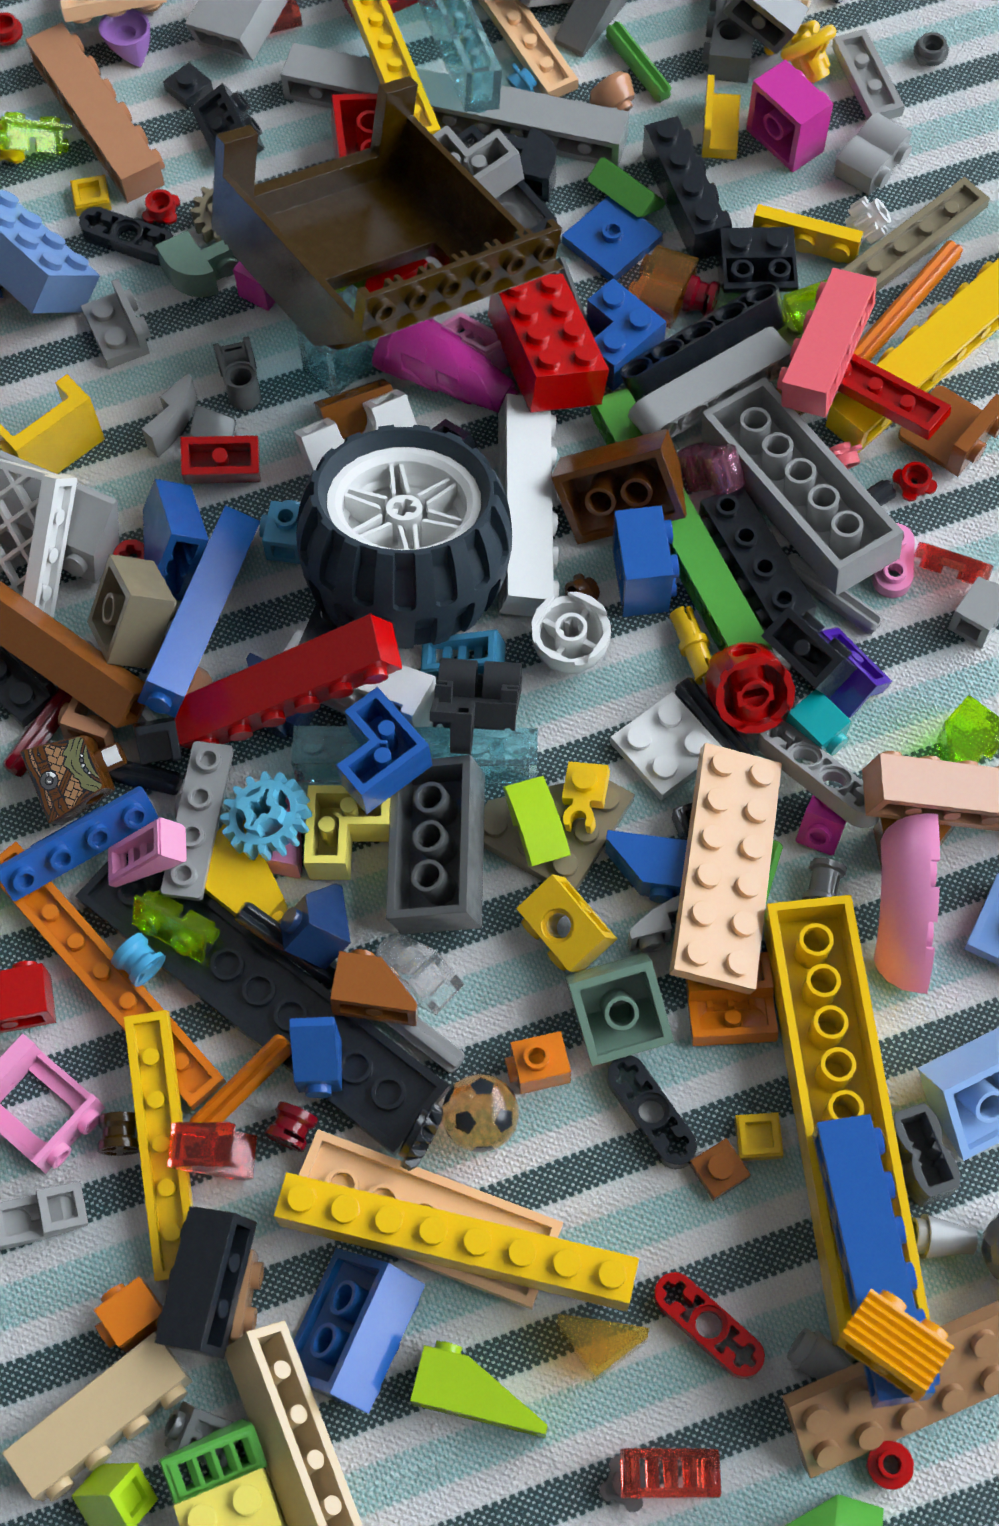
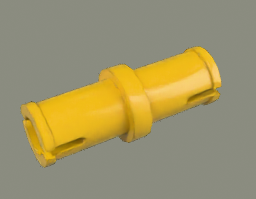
M684 606L673 610L669 615L670 621L673 623L680 640L678 648L681 655L687 657L695 682L702 685L703 677L706 684V673L712 657L708 649L710 641L707 634L701 632L693 608L686 606L684 609Z

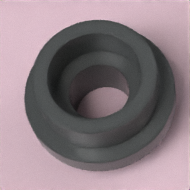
M928 32L917 40L913 53L916 60L927 66H937L947 59L949 47L943 35L936 32Z

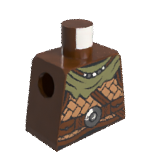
M85 735L25 749L20 752L48 823L56 825L68 823L113 793L115 787L109 772L127 764L126 755L118 742L99 749L94 738Z

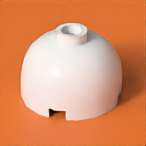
M568 592V596L555 598L554 595L547 598L536 609L532 619V643L540 660L551 669L563 673H580L594 667L604 657L611 639V625L604 606L592 596L583 593Z

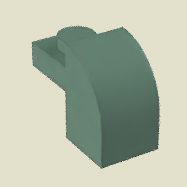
M188 230L155 245L161 269L170 283L179 292L192 297H208L218 294L219 290L216 281L233 275V269L239 262L234 256L232 249H229L227 244L225 245L224 240L200 250Z

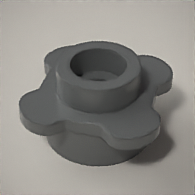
M615 1456L609 1462L611 1471L607 1481L600 1485V1495L607 1502L614 1500L623 1504L628 1512H637L643 1506L642 1495L645 1487L652 1483V1472L646 1466L638 1468L629 1464L624 1456ZM624 1479H628L631 1483L627 1489L622 1487Z

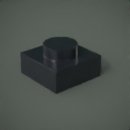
M190 62L163 81L165 91L187 110L213 91L212 81Z

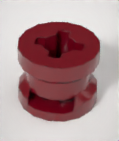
M692 275L684 295L682 311L688 313L693 310L699 311L703 317L712 313L718 301L721 282L712 281L707 283L703 282L699 276Z
M280 1101L275 1109L277 1117L274 1124L267 1126L264 1135L286 1148L297 1152H304L307 1145L305 1137L309 1130L315 1128L318 1118L298 1106Z

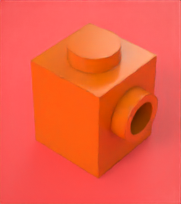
M561 1031L511 1042V1056L504 1058L509 1082H518L520 1094L571 1083V1069Z
M139 1276L126 1286L121 1283L108 1290L100 1299L102 1304L94 1309L101 1322L95 1325L101 1338L109 1348L117 1344L120 1349L127 1353L157 1331V1320L163 1310V1306L148 1284Z

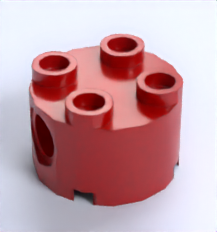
M739 642L725 648L723 651L715 653L709 661V669L706 673L708 696L721 719L737 731L745 734L765 732L775 728L783 721L781 717L786 713L787 709L790 712L795 699L794 682L790 672L767 645L755 642Z

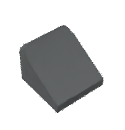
M195 406L189 436H234L236 419L205 407Z

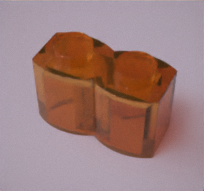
M657 245L651 255H645L640 267L641 277L638 282H631L628 291L667 321L666 328L671 329L682 308L689 280L692 275L697 276L698 258Z

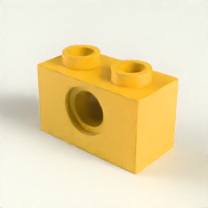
M552 874L516 908L524 917L521 921L522 926L536 940L541 938L550 948V951L547 953L548 957L562 971L579 972L585 970L617 940L616 936L570 882L562 876ZM566 915L570 920L571 928L569 933L562 938L558 933L557 925L559 920Z

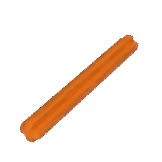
M949 240L939 249L860 339L854 354L869 362L960 259L963 252L961 245L956 244L953 240Z

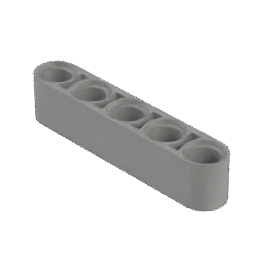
M767 327L644 396L632 406L628 413V418L643 435L668 429L670 437L673 438L702 421V412L764 377L769 382L779 377L782 367H789L792 347L774 327Z

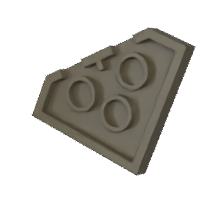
M609 780L604 809L592 808L596 827L593 833L589 834L585 828L586 819L577 818L573 821L571 832L565 830L563 814L570 805H564L562 801L564 783L549 786L548 788L558 811L571 855L535 866H528L518 827L513 826L506 797L488 800L484 806V848L543 882L552 874L565 877L577 891L606 845L607 830H616L633 803L635 794Z

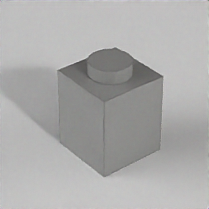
M978 576L954 611L948 629L982 648L999 624V584Z

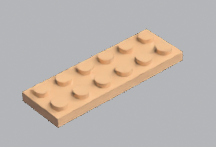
M704 743L700 748L669 975L749 995L756 990L782 763L709 743Z
M317 1129L299 1172L300 1176L559 1238L563 1227V1222L419 1167L408 1171L400 1166L401 1161L319 1129ZM386 1253L531 1310L539 1293V1290Z

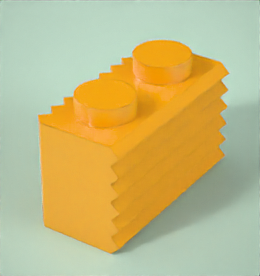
M871 1289L838 1338L836 1344L855 1359L860 1360L872 1371L877 1372L879 1376L885 1378L896 1388L902 1390L904 1394L909 1395L918 1402L927 1392L954 1349V1346L946 1341L948 1334L940 1326L928 1319H923L920 1323L904 1311L907 1306L897 1296L886 1290H882L878 1294Z

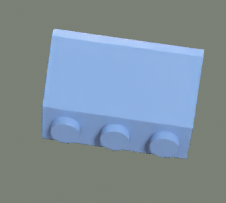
M998 1027L917 1068L927 1102L963 1161L999 1143Z

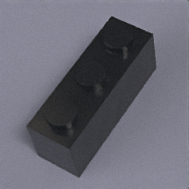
M189 1206L186 1220L181 1227V1240L175 1264L169 1274V1287L165 1303L157 1320V1334L154 1343L179 1351L224 1359L257 1226L256 1221L234 1212Z

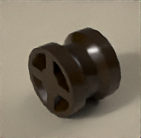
M118 1111L99 1115L98 1126L102 1129V1139L98 1142V1153L109 1156H126L140 1153L135 1112Z

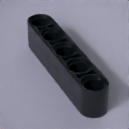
M764 283L750 289L626 363L621 368L620 375L635 402L767 327H774L778 331L788 322V316L778 286L774 283Z

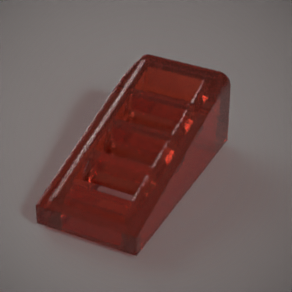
M620 1449L622 1498L707 1500L720 1498L721 1496L720 1454L718 1449ZM640 1459L646 1460L647 1488L640 1487ZM659 1460H663L664 1488H660ZM678 1460H682L683 1488H679Z

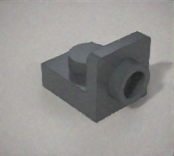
M183 1401L179 1410H174L167 1421L164 1435L167 1437L165 1446L174 1452L233 1422ZM222 1447L216 1449L215 1452L220 1466L223 1468L228 1465ZM204 1455L196 1457L198 1462L207 1465Z

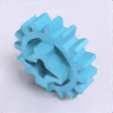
M263 771L260 781L257 782L251 776L246 777L247 787L242 789L235 785L232 789L237 795L234 800H224V804L230 812L220 815V820L227 826L222 832L231 842L230 844L239 854L244 852L250 860H254L260 854L265 861H270L272 852L276 850L284 857L287 855L285 847L287 844L291 843L297 847L300 845L296 837L298 832L308 833L309 831L303 819L312 817V812L307 806L310 800L305 792L301 790L302 788L296 780L292 778L288 781L281 772H278L274 779H272L267 771ZM286 798H288L290 803V812L286 811L289 806L285 802ZM243 820H246L244 828L247 830L246 834L243 830Z

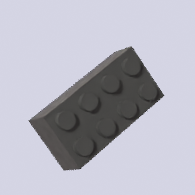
M471 755L432 759L433 765L391 796L386 919L402 935L482 928L485 773Z

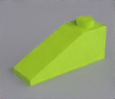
M436 1341L435 1348L424 1345L410 1400L413 1406L546 1439L548 1425L473 1359L461 1354L463 1347L445 1341Z

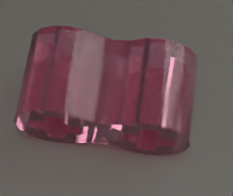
M707 442L687 446L677 453L687 488L691 492L710 490L715 494H726L736 491L746 484L736 446L733 444L712 446Z

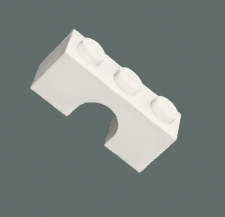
M398 389L362 403L367 415V426L362 434L378 430L379 426L394 425V427H413L417 425L406 394ZM328 417L294 431L310 474L316 470L318 463L331 448L336 449L345 441L340 434L336 422Z

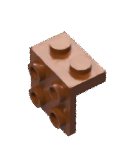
M938 385L929 394L951 405V413L947 420L929 440L904 427L900 428L898 438L958 477L970 462L975 464L987 447L986 442L991 436L996 438L999 435V394L996 393L985 408L981 410L948 388Z

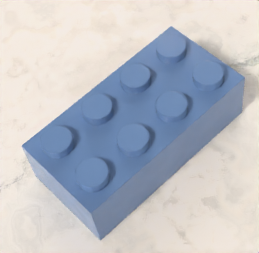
M0 190V284L31 313L83 312L81 305L88 303L100 275L89 266V261L85 257L75 253L65 244L63 237L45 227L38 215L26 210L19 203L17 196L8 191Z

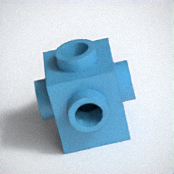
M285 500L283 502L271 501L268 515L263 514L261 516L259 536L262 538L266 560L300 564L296 541L300 502L294 500Z

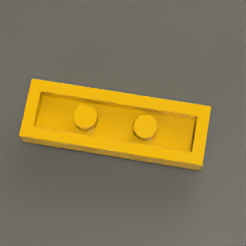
M761 204L757 205L752 228L794 227L796 251L829 258L835 262L847 264L857 258L863 236V231Z

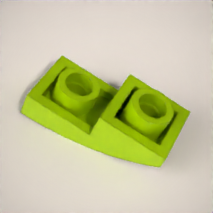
M539 776L503 786L513 826L518 827L528 866H535L571 855L558 811L544 777Z

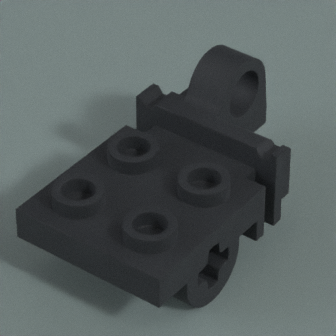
M441 658L439 677L435 685V698L430 710L429 722H433V727L435 728L438 724H442L444 728H450V753L471 755L474 729L504 731L505 728H510L511 731H515L516 715L522 690V663L485 661L483 674L478 673V660Z

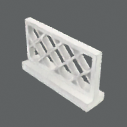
M0 458V469H3L11 483L0 491V515L4 521L0 525V535L8 529L18 546L6 555L0 545V568H3L12 584L9 586L11 589L54 618L78 478L66 474H53ZM31 478L42 480L39 498L33 502L23 487V484ZM15 491L24 509L12 517L3 499ZM29 515L34 524L32 537L25 540L16 523ZM22 553L28 565L26 575L19 579L10 561Z

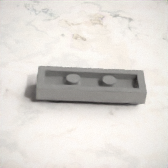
M862 29L834 37L832 49L867 120L875 112L888 119L902 116L905 106L867 30Z

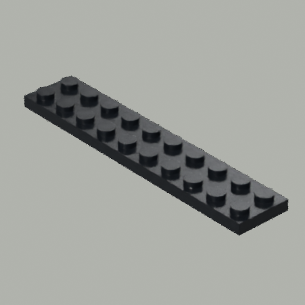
M107 861L76 894L77 900L126 940L137 933H142L148 939V946L155 953L161 952L166 956L165 962L161 967L164 971L260 1048L277 1034L284 1036L291 1043L290 1018L334 1017L342 1040V1091H333L330 1097L323 1099L394 1156L399 1152L422 1107L428 1110L432 1103L438 1105L450 1090L446 1082L366 1019L332 1014L331 992L283 954L236 922L234 915L206 893H204L203 899L200 901L163 896L161 886L165 871L113 887L109 886ZM291 1054L281 1065L293 1074Z

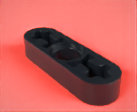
M101 207L88 208L79 217V225L83 237L89 243L156 266H160L157 251L154 250L155 245L174 237L166 229ZM126 231H134L138 234L134 240L129 242L119 240L120 235Z
M630 1055L613 1060L608 1068L607 1083L616 1099L663 1165L671 1169L687 1167L690 1161L694 1159L697 1150V1142L691 1130L638 1058ZM622 1067L627 1072L633 1069L637 1072L634 1076V1084L640 1092L645 1086H648L650 1089L639 1094L633 1103L628 1100V1098L634 1095V1090L629 1083L625 1081L619 1084L617 1082L620 1073L619 1069ZM646 1101H655L662 1106L664 1116L656 1123H648L641 1118L639 1107ZM670 1121L675 1125L669 1129V1134L674 1141L681 1142L684 1140L687 1143L683 1151L684 1157H680L677 1153L669 1155L666 1152L670 1143L663 1132L658 1138H655L653 1135L662 1131Z

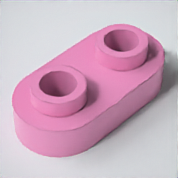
M899 523L896 524L904 531L900 559L872 574L874 588L879 594L888 598H898L905 595L909 591L914 578V535L908 527ZM888 571H896L900 576H891Z

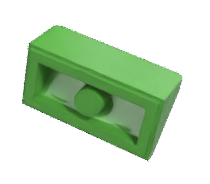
M600 158L588 176L587 180L637 217H645L662 209L666 204L664 199L606 158Z

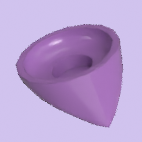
M136 9L127 10L123 15L110 17L105 14L101 18L98 27L102 39L121 58L141 68L150 43V23L148 18Z

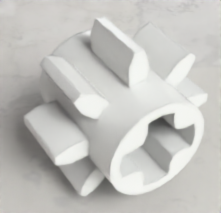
M864 196L850 205L851 208L848 209V212L851 216L845 219L848 228L863 231L862 240L867 238L871 245L886 236L885 232L888 229L885 225L891 222V218L886 207L879 199L869 203Z

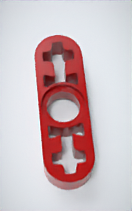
M678 1272L667 1273L658 1280L654 1290V1302L657 1308L723 1369L738 1379H749L760 1371L765 1361V1352L762 1344L687 1276ZM678 1284L683 1286L682 1298L689 1305L693 1304L695 1298L703 1303L693 1310L688 1322H685L680 1317L686 1313L687 1309L677 1301L671 1305L664 1301L667 1295L666 1290L663 1288L665 1285L671 1288L676 1287ZM703 1313L716 1315L722 1325L720 1334L715 1338L701 1336L696 1329V1319ZM729 1329H732L737 1334L730 1342L740 1350L749 1346L754 1351L750 1357L755 1363L752 1368L747 1364L742 1365L740 1368L735 1366L733 1361L736 1358V1354L727 1345L722 1354L715 1349L716 1346L724 1341Z

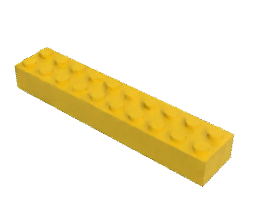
M852 895L768 903L763 923L764 936L770 959L774 996L832 1344L835 1347L838 1346L836 1344L838 1338L852 1319V1312L812 1136L817 1122L871 1114L873 1127L881 1128L885 1143V1154L880 1155L884 1172L890 1171L893 1176L896 1191L895 1199H891L894 1216L902 1217L906 1231V1244H901L905 1262H912L917 1277V1290L912 1291L916 1309L922 1308L928 1320H930Z

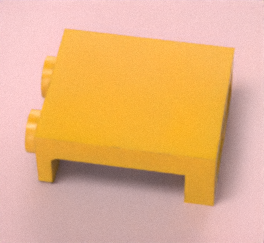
M68 374L55 382L62 400L60 404L17 435H11L0 424V450L58 474L105 440L91 398Z

